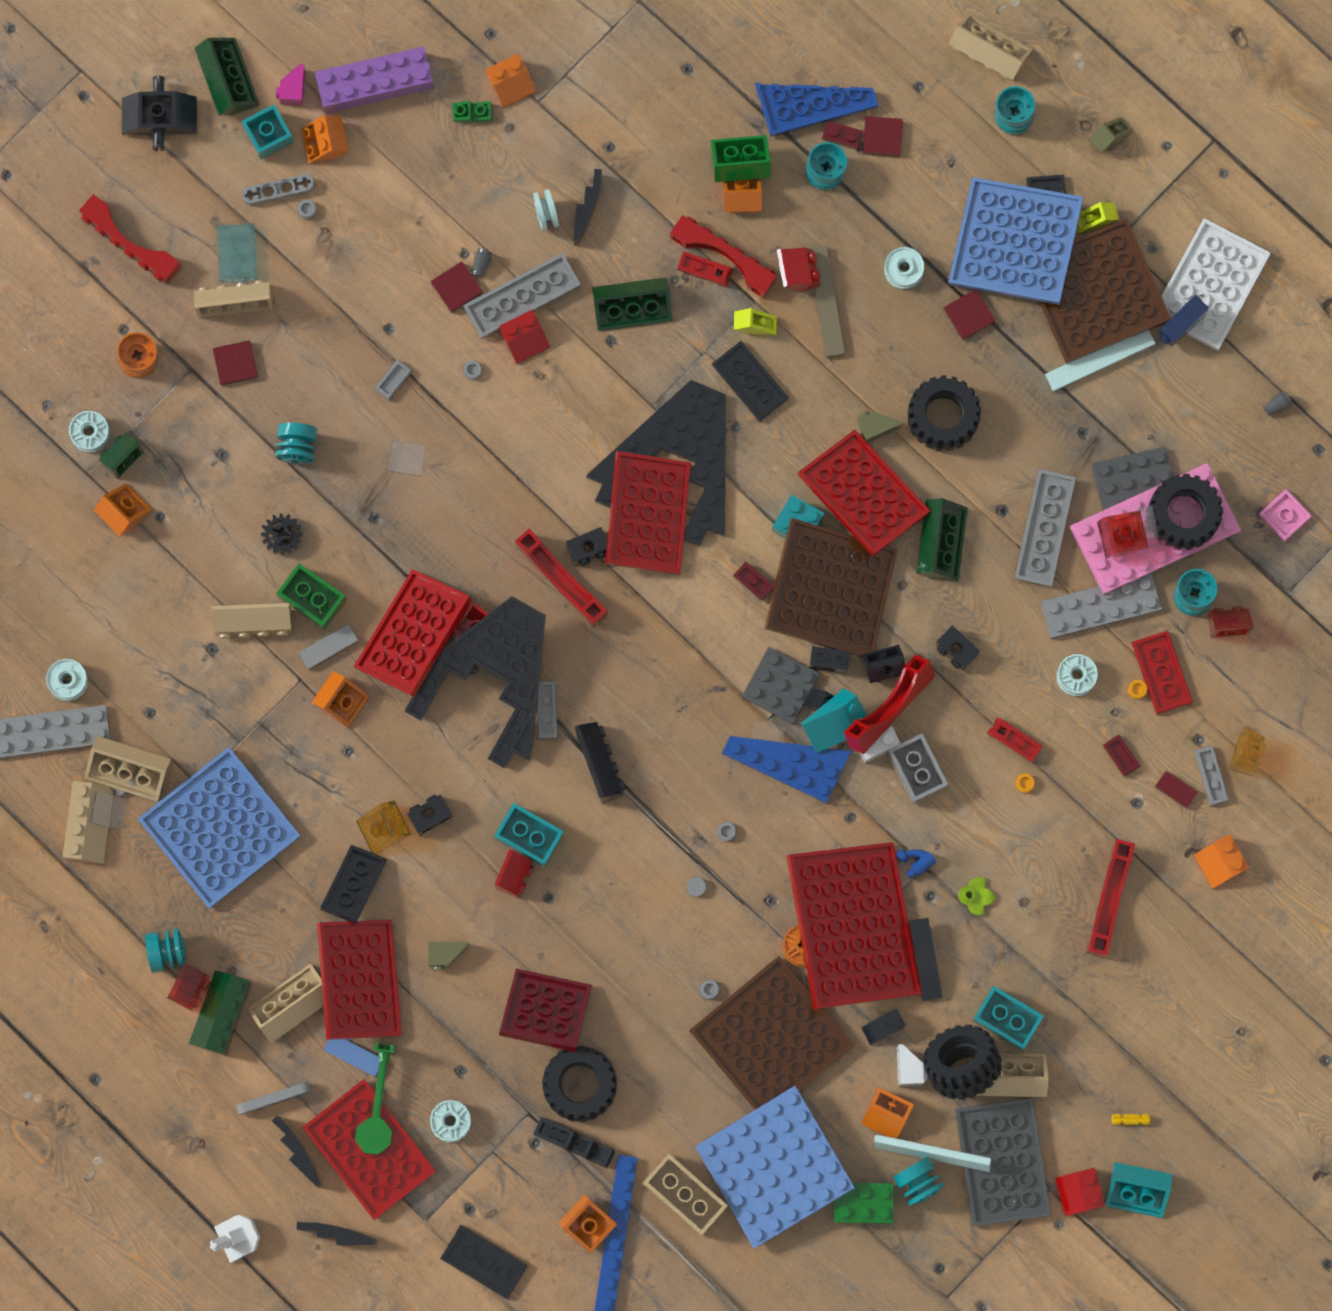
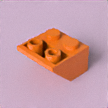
M323 115L301 128L308 164L336 159L349 152L341 116Z
M878 1087L861 1125L886 1137L897 1139L914 1104Z

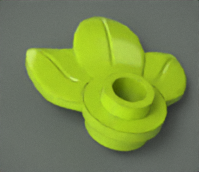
M984 877L972 879L968 886L962 887L958 893L960 902L967 905L972 914L978 916L984 915V906L992 904L996 900L994 893L985 888L987 879ZM967 892L971 894L970 899L966 897Z

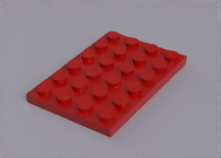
M853 430L798 472V476L873 557L924 519L930 512L928 507L856 430Z
M621 451L616 452L605 564L675 575L681 574L691 462Z
M412 569L355 663L354 668L414 697L472 601V598Z
M392 920L357 921L356 924L348 921L317 923L326 1040L402 1036Z
M363 1079L302 1128L372 1219L376 1220L432 1176L436 1170L383 1102L380 1118L392 1130L391 1145L380 1154L363 1152L355 1141L356 1131L360 1124L372 1117L375 1099L374 1090Z

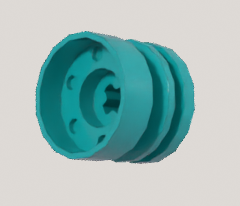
M1012 86L1002 90L998 95L995 106V121L1002 131L1015 135L1021 134L1030 128L1035 111V100L1031 92L1023 87Z
M823 142L812 148L805 168L808 182L819 190H830L838 186L844 177L847 167L845 151L839 145L831 142Z
M280 423L278 425L277 439L284 442L276 444V449L278 450L275 452V458L293 464L313 463L315 461L313 453L316 452V448L308 444L317 442L318 429L302 423Z
M1192 569L1185 572L1180 577L1174 590L1173 599L1176 607L1182 613L1189 616L1204 614L1209 610L1217 595L1218 586L1215 578L1203 569ZM1191 593L1197 594V598L1195 596H1191Z
M179 928L173 929V937L169 929L165 930V939L161 938L159 931L145 934L147 956L152 973L164 972L166 970V962H169L172 970H175L176 960L180 968L186 967V946Z
M929 1157L920 1160L893 1176L899 1188L909 1187V1190L903 1195L904 1198L913 1194L914 1198L907 1202L909 1206L926 1201L945 1186L943 1181L934 1185L933 1181L940 1178L939 1174L932 1177L928 1175L935 1168Z

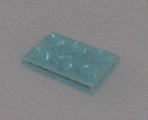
M255 224L218 225L217 243L220 282L258 280Z

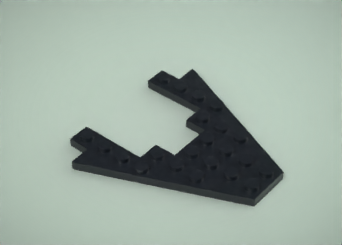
M690 380L587 474V479L602 485L595 502L607 508L611 507L615 455L617 451L657 457L661 449L694 463L689 476V482L704 488L684 533V541L700 547L707 530L724 537L726 395Z
M511 596L441 651L416 695L409 701L405 712L421 721L448 672L450 671L466 680L476 664L508 682L499 700L515 708L488 759L503 768L506 767L514 752L530 760L532 757L546 615Z

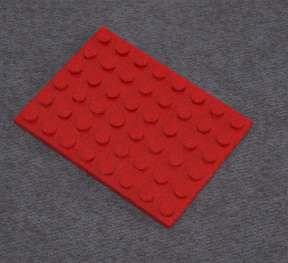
M894 842L787 855L814 1010L921 995V986Z

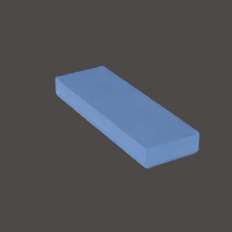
M346 1039L328 1040L324 1051L374 1077L377 1076L380 1062L378 1061V1056Z

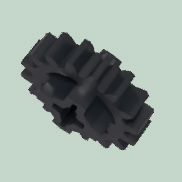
M280 513L279 518L272 515L273 520L267 519L268 525L262 526V529L265 531L261 533V537L265 538L262 542L263 544H268L266 547L268 551L273 548L275 555L278 551H280L281 555H284V551H288L291 554V548L293 547L297 550L296 543L302 542L298 538L303 536V533L298 531L301 529V525H295L297 519L290 520L291 516L289 514L286 518L283 517L282 513ZM290 525L294 529V534L289 532ZM284 531L286 536L282 535L280 538L278 533H282ZM269 534L275 537L274 544L271 542Z

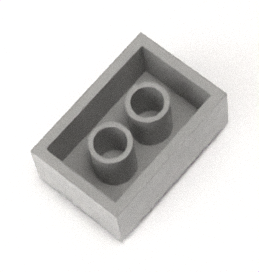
M923 733L887 751V755L912 805L948 787V783Z

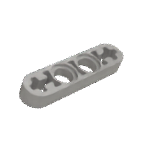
M303 174L250 186L243 190L242 199L246 205L253 206L311 192L314 188V181L310 175ZM303 180L311 182L307 188H304V185H300L303 184ZM296 181H297V185H299V186H298V189H299V190H296V186H295V183H294V182H296ZM289 183L292 185V190L284 192L282 186ZM272 188L274 189V194L267 197L264 195V190ZM257 190H260V194H261V196H262V198H260V199H259V195H256V194H258V191H257ZM249 192H252L253 195H256L253 196V200L245 198L248 196Z
M304 1082L236 1105L239 1115H244L307 1094L312 1090L309 1082Z

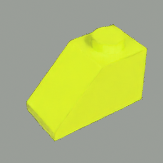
M1100 202L1082 211L1077 226V234L1104 228L1119 221L1115 204L1113 202Z
M752 308L734 312V330L745 334L776 335L777 316Z

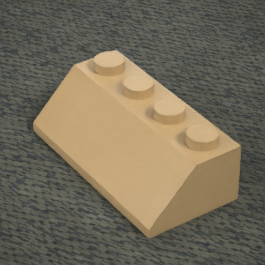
M970 13L957 25L948 43L954 50L965 53L970 59L981 62L988 69L995 70L1004 78L1014 80L1033 50Z
M264 280L256 281L255 284L249 285L247 283H238L232 287L220 285L216 289L203 287L199 288V291H194V308L198 318L274 309L271 285Z
M289 603L212 606L214 633L221 639L231 638V635H238L239 638H248L251 634H257L258 637H268L269 634L277 633V636H288V633H293L292 609Z
M97 736L91 748L84 779L158 802L171 759ZM129 780L133 781V783L135 784L134 787L131 786Z
M73 781L62 856L65 860L104 864L114 788L95 783Z
M309 964L247 1008L270 1043L281 1038L282 1035L295 1028L299 1023L312 1016L324 1006L321 977L314 967Z
M999 1053L1002 1060V1069L997 1081H993V1086L990 1089H985L983 1094L975 1095L1047 1097L1048 1069L1046 1054ZM968 1057V1063L975 1057Z

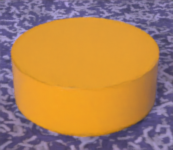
M1134 680L1128 686V694L1135 700L1142 699L1147 694V685L1142 680Z
M1023 773L1017 777L1015 786L1019 792L1029 793L1035 786V780L1030 774Z

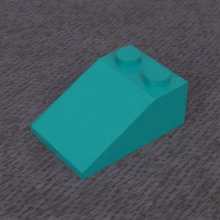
M842 689L805 719L801 725L815 751L818 753L846 741L844 735L846 729L856 719L864 718L867 714L857 695Z

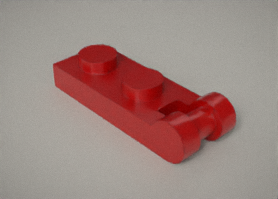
M684 251L677 267V271L716 283L722 287H727L729 283L728 277L733 271L729 266ZM717 271L722 272L721 277L715 276Z
M997 717L994 721L995 725L992 729L988 730L987 734L1032 763L1043 746ZM1001 728L1006 730L1003 736L999 734Z

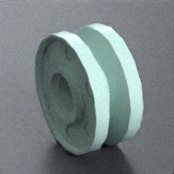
M544 190L545 199H541L537 192L532 193L542 231L547 230V221H551L554 228L559 227L557 212L550 190Z
M900 247L893 250L885 261V277L895 288L910 289L915 287L921 281L924 273V261L921 255L909 247ZM901 265H907L909 267V270L907 272H902L899 269V267Z
M83 411L71 420L69 435L73 444L80 451L95 453L107 445L110 439V429L106 419L101 414L94 411ZM88 428L94 429V433L90 436L85 435V431Z
M1082 654L1070 655L1060 663L1056 673L1057 683L1065 694L1073 697L1086 695L1094 688L1098 678L1097 667L1087 656ZM1075 671L1080 672L1082 678L1075 679L1072 673Z
M62 659L51 665L47 671L46 682L54 697L61 701L69 702L77 700L85 693L88 687V676L80 663L72 659ZM66 676L72 677V681L69 684L63 683V679Z
M448 1100L441 1102L433 1109L430 1125L435 1136L441 1141L449 1143L458 1142L469 1132L471 1117L463 1104L458 1101ZM447 1117H454L456 1119L455 1125L447 1126L445 1124Z

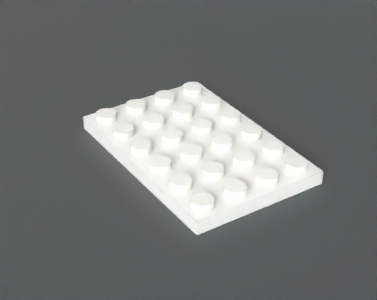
M1204 218L1162 294V299L1170 317L1172 318L1193 296L1197 295L1209 309L1205 318L1186 335L1218 351L1271 253Z

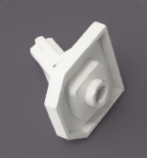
M239 1214L214 1227L219 1238L210 1242V1248L214 1251L224 1249L230 1263L257 1250L260 1235L253 1219Z

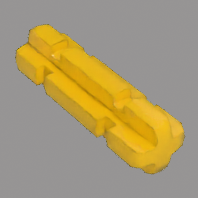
M1113 1114L1111 1122L1113 1125H1120L1121 1123L1123 1125H1139V1123L1141 1125H1149L1150 1115L1123 1114L1120 1116V1114Z

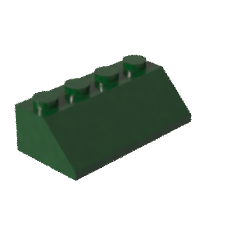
M206 38L194 48L218 115H235L260 105L236 38Z
M667 277L592 287L598 331L673 321Z
M944 498L926 499L925 505L930 512L923 519L916 574L932 579L958 582L968 507Z
M214 971L189 1041L190 1045L226 1057L252 984L251 981L232 974Z

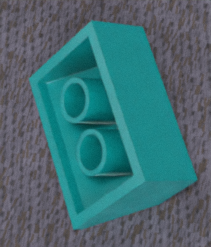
M1114 1162L1105 1205L1107 1207L1163 1218L1171 1192L1172 1174Z

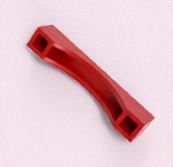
M93 194L80 208L79 212L82 216L80 219L84 223L95 226V231L102 237L106 235L110 238L109 242L114 247L118 248L120 246L125 250L123 253L129 259L135 258L139 262L138 265L145 271L150 270L153 273L152 276L161 283L163 281L168 284L182 268L180 262L166 251L144 249L128 241L115 227L108 205Z
M682 215L670 232V239L684 248H703L725 256L740 270L748 289L764 299L776 282L777 276L775 272L769 267L764 268L759 265V261L755 258L745 256L744 252L738 247H731L724 238L720 236L717 238L707 227H700L693 218L689 216L686 218Z
M527 529L515 540L518 549L593 628L607 616V610L569 574L530 529Z
M915 654L904 666L901 676L887 700L876 711L864 718L856 719L846 729L844 735L849 748L865 754L931 682L935 674L929 660Z
M1120 839L1114 841L1086 951L1087 954L1106 958L1108 955L1118 906L1135 843Z

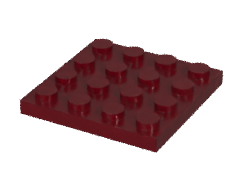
M516 968L499 1036L576 1052L592 985Z

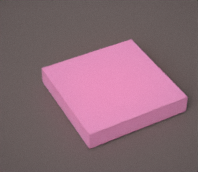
M1287 489L1258 514L1283 542L1289 539L1312 518V515Z

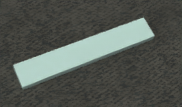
M1148 330L1046 373L1045 377L1054 392L1155 345V342Z
M875 1135V1149L919 1158L929 1157L933 1161L990 1172L991 1159L987 1157Z

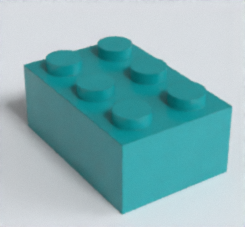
M513 803L496 831L494 838L545 868L563 838L564 831Z
M993 985L972 1021L1023 1051L1044 1016Z

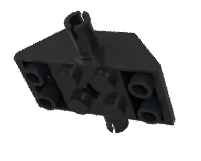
M153 76V92H136L122 98V135H153V151H158V144L160 151L165 150V134H197V96L178 91H164L165 77L159 76V83L157 76Z

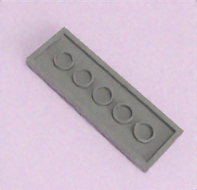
M561 253L463 305L480 338L483 339L498 331L500 325L532 309L533 311L540 309L581 287V284L566 257Z
M1038 469L1014 580L1052 587L1076 477Z
M1151 573L1104 595L1099 587L1040 602L1050 639L1162 610Z
M101 705L0 719V759L93 746L97 736L111 740L107 706Z

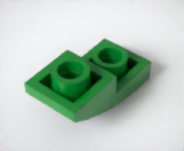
M471 101L452 103L453 122L493 121L492 102L472 103Z

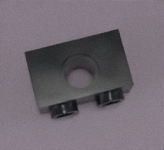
M601 527L566 541V546L575 566H584L590 563V560L593 558L601 559L606 556L607 539ZM587 544L594 546V550L591 552H586L583 548Z
M953 625L935 644L937 646L936 650L942 656L947 655L951 659L950 663L956 669L960 668L963 671L980 653V650ZM958 645L962 652L955 654L952 652L951 647Z
M899 645L862 654L865 672L870 683L899 677L905 666L904 656Z
M812 646L809 668L847 674L850 652Z
M432 795L426 799L427 802L421 806L417 804L409 809L410 812L407 815L419 836L453 817L441 795ZM427 809L434 811L432 818L424 817V812Z

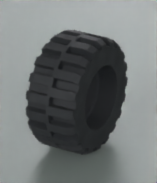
M941 375L939 379L932 377L928 382L924 381L921 383L910 399L907 413L908 425L911 426L910 431L913 435L917 436V441L920 443L924 442L929 449L935 447L936 451H942V449L952 451L954 447L960 448L965 442H969L978 428L981 415L980 401L978 396L974 395V389L972 387L968 388L967 383L963 380L962 382L957 381V377L952 376L951 379H948L947 375ZM938 398L953 400L962 410L961 421L957 426L950 429L935 427L926 416L929 403Z
M1183 474L1181 477L1175 475L1171 479H1166L1157 487L1148 505L1147 511L1149 515L1147 518L1148 522H1151L1150 529L1152 532H1156V538L1159 541L1164 540L1166 546L1170 547L1173 545L1177 550L1182 548L1192 550L1193 547L1203 546L1205 542H1208L1213 537L1221 524L1223 507H1221V496H1217V489L1215 487L1211 488L1208 480L1202 481L1200 480L1201 477L1197 475L1194 477H1190V474ZM1187 496L1199 503L1203 511V517L1196 527L1182 528L1173 523L1167 512L1168 505L1173 498Z
M957 1025L952 1029L947 1028L944 1033L937 1034L936 1039L931 1040L928 1044L929 1048L925 1050L923 1064L935 1091L944 1097L947 1096L949 1099L955 1100V1098H958V1100H965L967 1097L971 1099L979 1093L980 1095L983 1094L985 1089H990L993 1086V1081H997L1002 1069L1001 1056L993 1037L986 1030L977 1026L965 1025L962 1027ZM975 1057L971 1062L964 1066L956 1068L951 1067L956 1061L962 1058Z
M579 1046L576 1052L561 1050L555 1057L551 1058L544 1070L542 1079L544 1096L551 1109L562 1118L580 1122L593 1120L605 1113L613 1103L617 1091L616 1073L606 1056L592 1047ZM586 1066L596 1074L598 1089L591 1099L585 1102H574L563 1093L561 1087L562 1077L571 1067Z

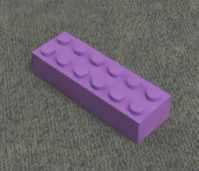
M424 46L315 72L325 114L434 88Z

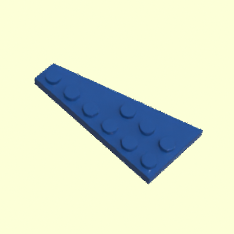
M755 83L770 137L824 123L827 120L831 121L871 110L879 106L873 88H838V86L821 87L793 84L791 86L779 84L764 85L762 83Z
M730 736L722 752L723 755L823 803H827L851 751L830 748L817 753L813 746Z

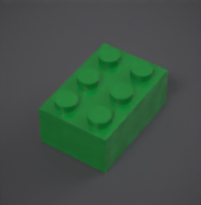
M767 135L711 140V157L715 182L771 178V161Z
M298 563L276 593L280 600L289 603L290 607L323 630L328 627L347 601L343 593L300 563Z
M853 1183L855 1189L833 1201V1223L893 1224L894 1183Z

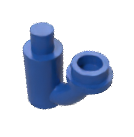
M899 849L898 853H896L897 858L902 863L909 861L907 857L920 858L910 866L911 870L906 873L910 879L915 875L919 877L937 862L930 852L924 850L902 851Z

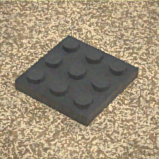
M768 647L742 698L793 724L820 673Z

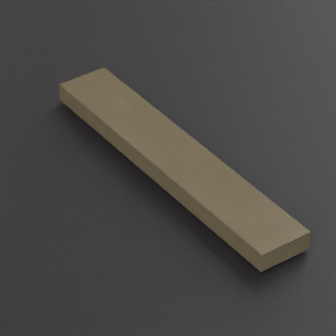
M827 246L811 247L809 249L814 250L817 256L816 266L821 276L819 280L820 286L814 288L825 355L826 358L843 356L845 351Z

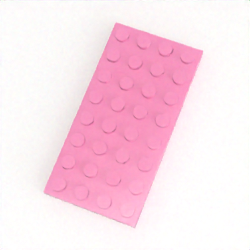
M1208 463L1184 473L1190 474V477L1200 476L1202 481L1208 480L1210 482L1209 486L1211 488L1215 487L1218 491L1217 496H1221L1222 499L1221 507H1223L1221 524L1213 537L1208 542H1205L1203 546L1193 547L1192 550H1186V548L1177 550L1175 546L1171 545L1168 547L1165 545L1166 542L1164 540L1159 541L1156 538V532H1152L1150 529L1151 522H1148L1147 516L1149 512L1147 510L1150 499L1158 486L1070 526L1103 595L1241 532ZM1175 497L1168 505L1167 512L1170 519L1182 528L1196 527L1202 520V508L1191 497Z

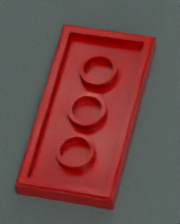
M1161 632L1131 642L1156 715L1192 704L1193 700L1169 632Z

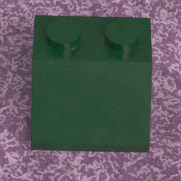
M127 433L123 436L119 435L114 440V445L110 449H105L99 459L100 463L117 479L144 453L141 445Z

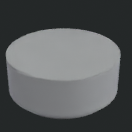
M303 200L298 205V213L303 219H312L317 213L316 205L311 200Z
M475 360L468 361L463 368L465 377L469 380L479 379L482 375L481 364Z
M730 822L721 823L717 829L719 839L724 842L732 841L736 836V827Z
M694 877L688 881L687 892L691 896L700 897L705 893L706 884L703 879Z
M714 980L704 981L700 986L702 997L708 1000L716 998L719 994L717 982Z

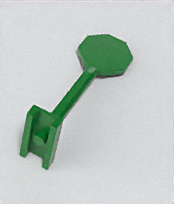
M376 1042L374 1044V1051L379 1052L378 1061L380 1062L373 1115L357 1127L355 1141L364 1153L380 1154L391 1145L392 1130L380 1116L387 1063L390 1062V1054H396V1045H382Z

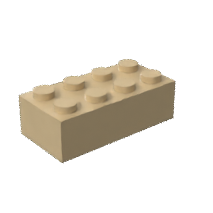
M669 1153L643 1182L646 1188L701 1237L728 1207Z

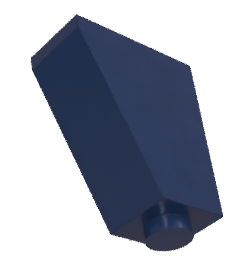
M1197 295L1193 296L1160 329V340L1165 345L1169 344L1173 347L1205 318L1209 307Z

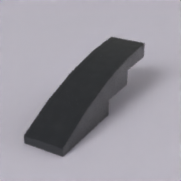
M594 169L593 187L585 186L584 204H576L573 240L575 246H578L594 214L600 193L602 169Z
M927 917L910 920L909 925L922 999L926 1001L942 998L929 919Z
M276 1116L272 1122L285 1134L280 1141L294 1153L289 1161L319 1188L321 1186L320 1181L304 1147L279 1116Z
M543 1117L540 1118L533 1135L604 1168H608L615 1153V1150Z
M297 1222L298 1231L316 1230L317 1238H336V1245L338 1246L377 1245L375 1239L343 1227L315 1222Z

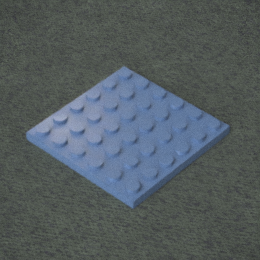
M972 177L948 281L949 285L1060 305L1083 197Z
M230 747L138 818L147 832L209 909L301 837Z
M796 1086L695 1146L754 1249L855 1189L850 1177Z

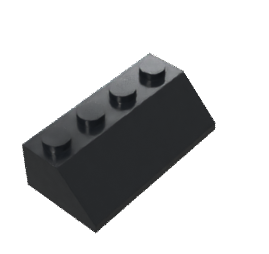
M597 722L575 726V732L601 804L623 797L622 791L625 790L622 779L618 780L616 773L619 770L616 762H611L609 755H612L609 743L605 744L603 737L606 736L603 726H598Z

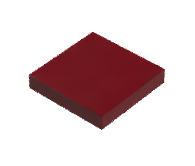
M865 116L863 154L900 157L903 119Z
M462 261L430 281L451 313L483 293Z
M973 290L943 308L962 340L995 323V319L977 290Z
M250 340L213 348L221 386L258 378Z

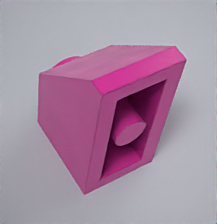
M299 64L280 81V87L276 88V98H279L281 105L303 106L306 72L304 64Z

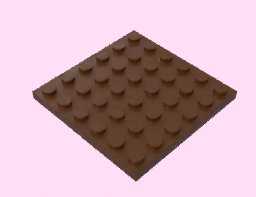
M1127 218L1075 239L1060 305L1039 301L1066 364L1163 325L1171 319Z
M791 518L764 629L827 648L849 651L851 655L863 658L862 654L874 652L898 549L887 546L873 557L854 536Z
M779 956L689 1030L754 1110L794 1086L800 1092L854 1047L824 1009L814 1010L810 992Z

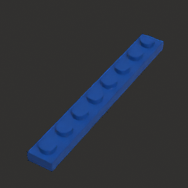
M618 1155L609 1216L617 1225L605 1238L594 1311L615 1310L638 1159L636 1157Z

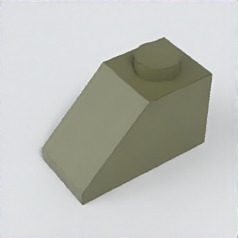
M1120 117L1103 124L1089 139L1097 150L1104 152L1131 134L1133 130Z
M875 411L859 415L856 422L863 439L867 443L894 432L901 427L899 420Z
M428 942V966L433 967L434 971H443L444 967H450L468 948V942Z

